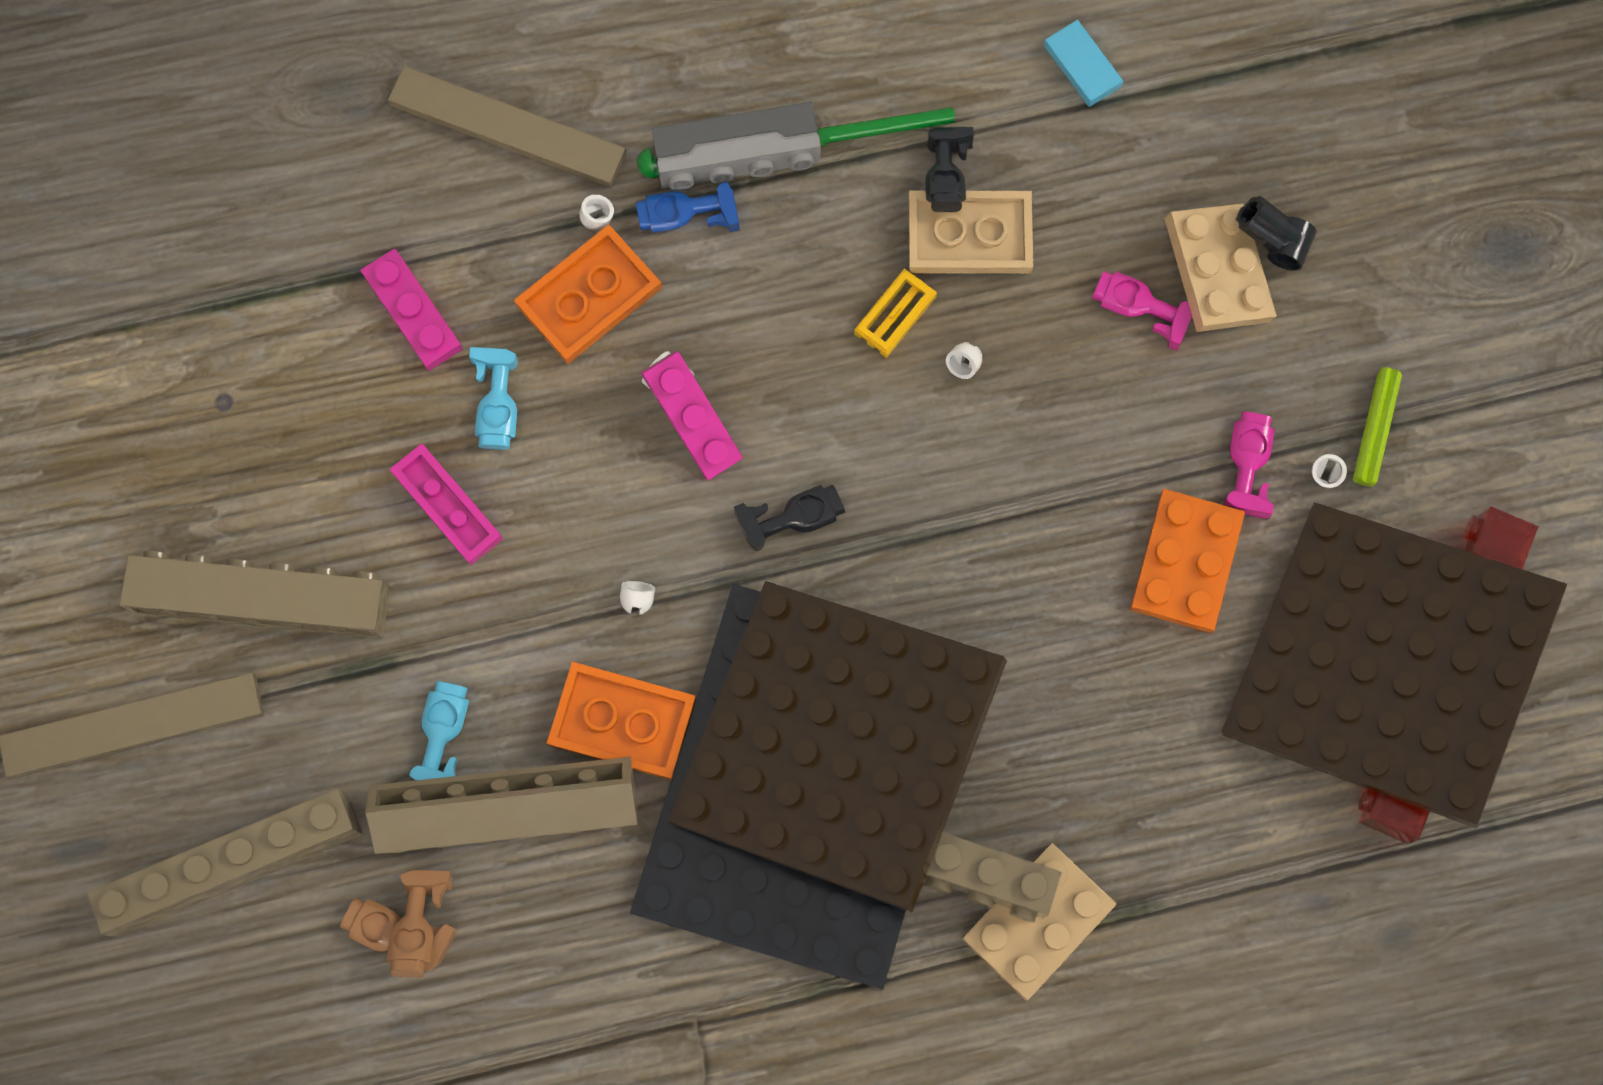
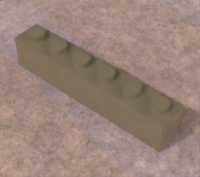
M144 551L143 557L128 555L119 605L132 614L383 638L390 588L383 580H379V575L375 573L355 571L353 577L337 576L336 570L324 567H313L311 573L296 572L294 566L282 563H270L269 569L255 568L252 562L241 559H228L227 565L211 563L212 559L199 555H186L185 561L169 559V554L158 551Z
M631 757L369 786L365 811L375 854L402 853L409 850L446 848L453 845L490 843L516 838L529 839L542 835L574 834L587 830L618 829L624 826L638 825L637 794Z
M337 788L87 892V896L100 933L102 935L119 937L363 835L348 794Z

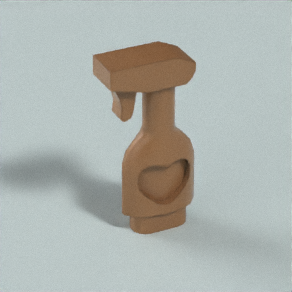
M411 870L401 874V881L405 891L408 893L404 917L393 926L390 933L386 962L391 964L390 974L392 976L422 977L424 966L430 964L433 931L432 927L423 917L425 895L432 894L434 906L440 908L444 893L452 890L453 878L451 871Z
M355 898L342 919L340 928L349 932L348 938L370 949L383 952L388 950L390 933L393 926L401 918L395 911L369 898L365 902ZM444 924L442 927H432L430 964L424 966V970L432 972L441 964L458 931L457 929L447 924Z

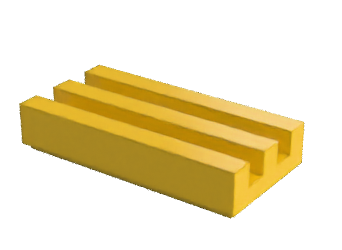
M904 268L854 329V335L860 339H865L870 347L873 349L874 347L880 350V354L887 358L934 301L937 292ZM909 283L912 287L874 333L868 330L903 286ZM918 293L924 294L886 342L883 341V336Z

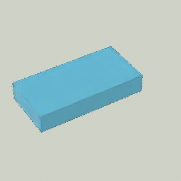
M1078 20L1045 39L1043 46L1088 107H1091L1122 87V78Z

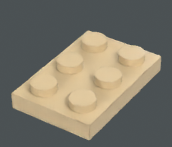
M909 190L910 273L1032 274V191H966V200L962 202V208L958 212H934L931 209V203L926 200L925 190Z
M1244 203L1173 211L1164 218L1196 332L1269 323L1277 317L1255 240L1239 229V223L1236 221L1237 214L1240 208L1244 206Z
M1053 843L1033 862L1062 872L1049 915L1044 919L1037 917L1035 923L1011 916L1009 914L1011 908L995 903L962 938L1025 1001H1028L1117 905L1114 900Z

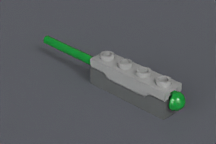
M806 102L651 128L656 154L651 155L650 147L642 150L637 158V167L640 173L647 178L654 179L660 177L662 189L685 190L692 187L695 183L710 181L715 184H721L731 181L734 177L749 174L753 177H763L770 175L774 170L778 169L805 170L812 167L814 163L821 162V147L829 143L954 124L955 114L953 107L817 128L813 103Z

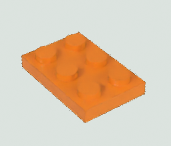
M608 224L514 299V303L568 365L662 289V282Z
M1163 488L1130 610L1212 634L1215 631L1245 511Z
M572 662L547 745L596 760L631 757L633 770L672 780L697 698L695 695Z

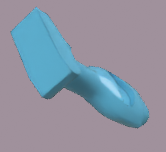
M470 347L469 358L472 364L476 365V380L479 383L484 381L487 368L492 369L491 390L477 407L475 436L479 437L478 446L483 449L507 450L510 448V439L515 438L517 422L516 403L507 393L509 370H514L517 367L518 358L515 353L507 349Z
M437 681L435 690L429 691L422 716V729L428 738V744L422 766L417 765L410 771V776L413 779L425 780L456 776L455 767L458 760L455 757H451L448 760L443 772L438 769L446 743L457 737L462 730L469 705V700L465 699L467 688Z

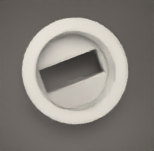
M601 195L586 197L579 211L582 224L586 229L592 231H601L611 222L614 214L612 203ZM601 212L604 214V216L599 217L597 219L594 218L598 216Z
M969 342L956 345L946 357V365L949 371L961 379L973 377L982 364L980 349L977 346H972ZM965 358L969 360V365L964 363Z
M1323 454L1313 462L1311 473L1316 483L1326 488H1333L1344 481L1347 468L1345 462L1340 457L1334 454ZM1329 459L1334 461L1335 464L1328 480L1325 481L1320 478Z
M639 581L623 582L620 591V603L623 609L630 614L632 607L639 608V615L647 612L654 601L655 587Z

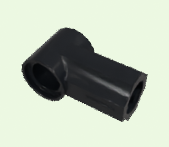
M1261 196L1252 197L1245 206L1240 208L1236 217L1239 229L1269 250L1267 258L1272 264L1289 271L1302 269L1317 232L1311 223L1301 218L1286 216Z

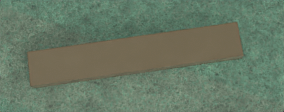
M406 66L403 67L388 98L391 107L612 188L627 154L625 147Z
M252 672L0 735V749L5 777L15 779L264 716L257 677Z

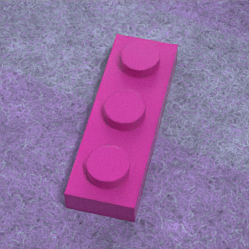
M395 248L360 270L428 372L463 350L460 342Z
M675 350L640 372L706 480L712 479L743 459L679 351Z
M423 443L389 469L470 566L503 540L501 534Z

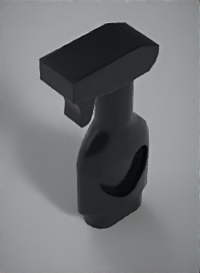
M937 127L928 130V149L936 153V164L926 174L925 190L926 200L931 203V209L934 212H958L962 208V202L966 200L965 177L963 172L952 163V152H958L960 159L966 160L967 150L973 148V127Z
M833 484L825 488L822 485H818L793 496L788 501L783 513L758 523L757 518L768 511L767 503L758 507H747L744 503L734 506V513L746 540L757 552L764 547L765 538L786 529H793L802 533L812 532L836 522V516L845 513L842 501Z

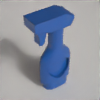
M727 182L721 183L717 187V194L690 198L682 192L669 191L645 196L646 200L636 202L641 231L651 229L652 233L677 229L686 225L696 214L721 210V213L707 218L708 227L721 225L728 227L730 232L740 230L733 190Z

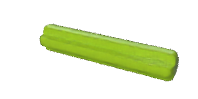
M1383 367L1377 374L1353 475V481L1358 485L1373 487L1378 481L1402 379V373L1399 370Z

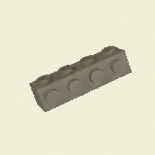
M942 832L925 877L924 886L946 894H950L952 888L967 893V901L987 908H992L993 904L996 903L1011 908L1009 913L1011 916L1035 923L1037 917L1044 919L1049 915L1062 872Z

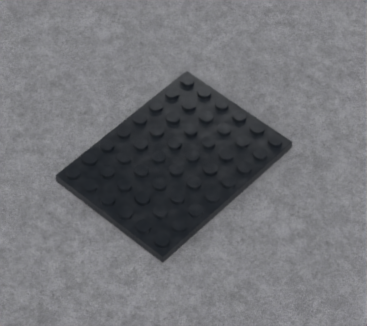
M733 584L630 914L883 990L906 910L668 822L761 593L757 590Z

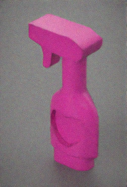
M1103 271L1092 299L1102 302L1101 307L1127 317L1151 314L1171 322V326L1156 323L1152 331L1161 334L1168 341V348L1176 351L1179 349L1192 318L1188 301L1180 303L1178 308L1158 300L1152 296L1148 286L1142 281L1117 271L1114 272V275Z
M1244 411L1241 413L1240 421H1235L1230 445L1231 458L1238 467L1235 490L1229 493L1223 505L1245 511V515L1269 519L1273 514L1274 504L1269 502L1267 496L1269 484L1264 483L1260 487L1257 496L1251 494L1256 470L1264 466L1271 455L1275 430L1271 428L1272 417Z

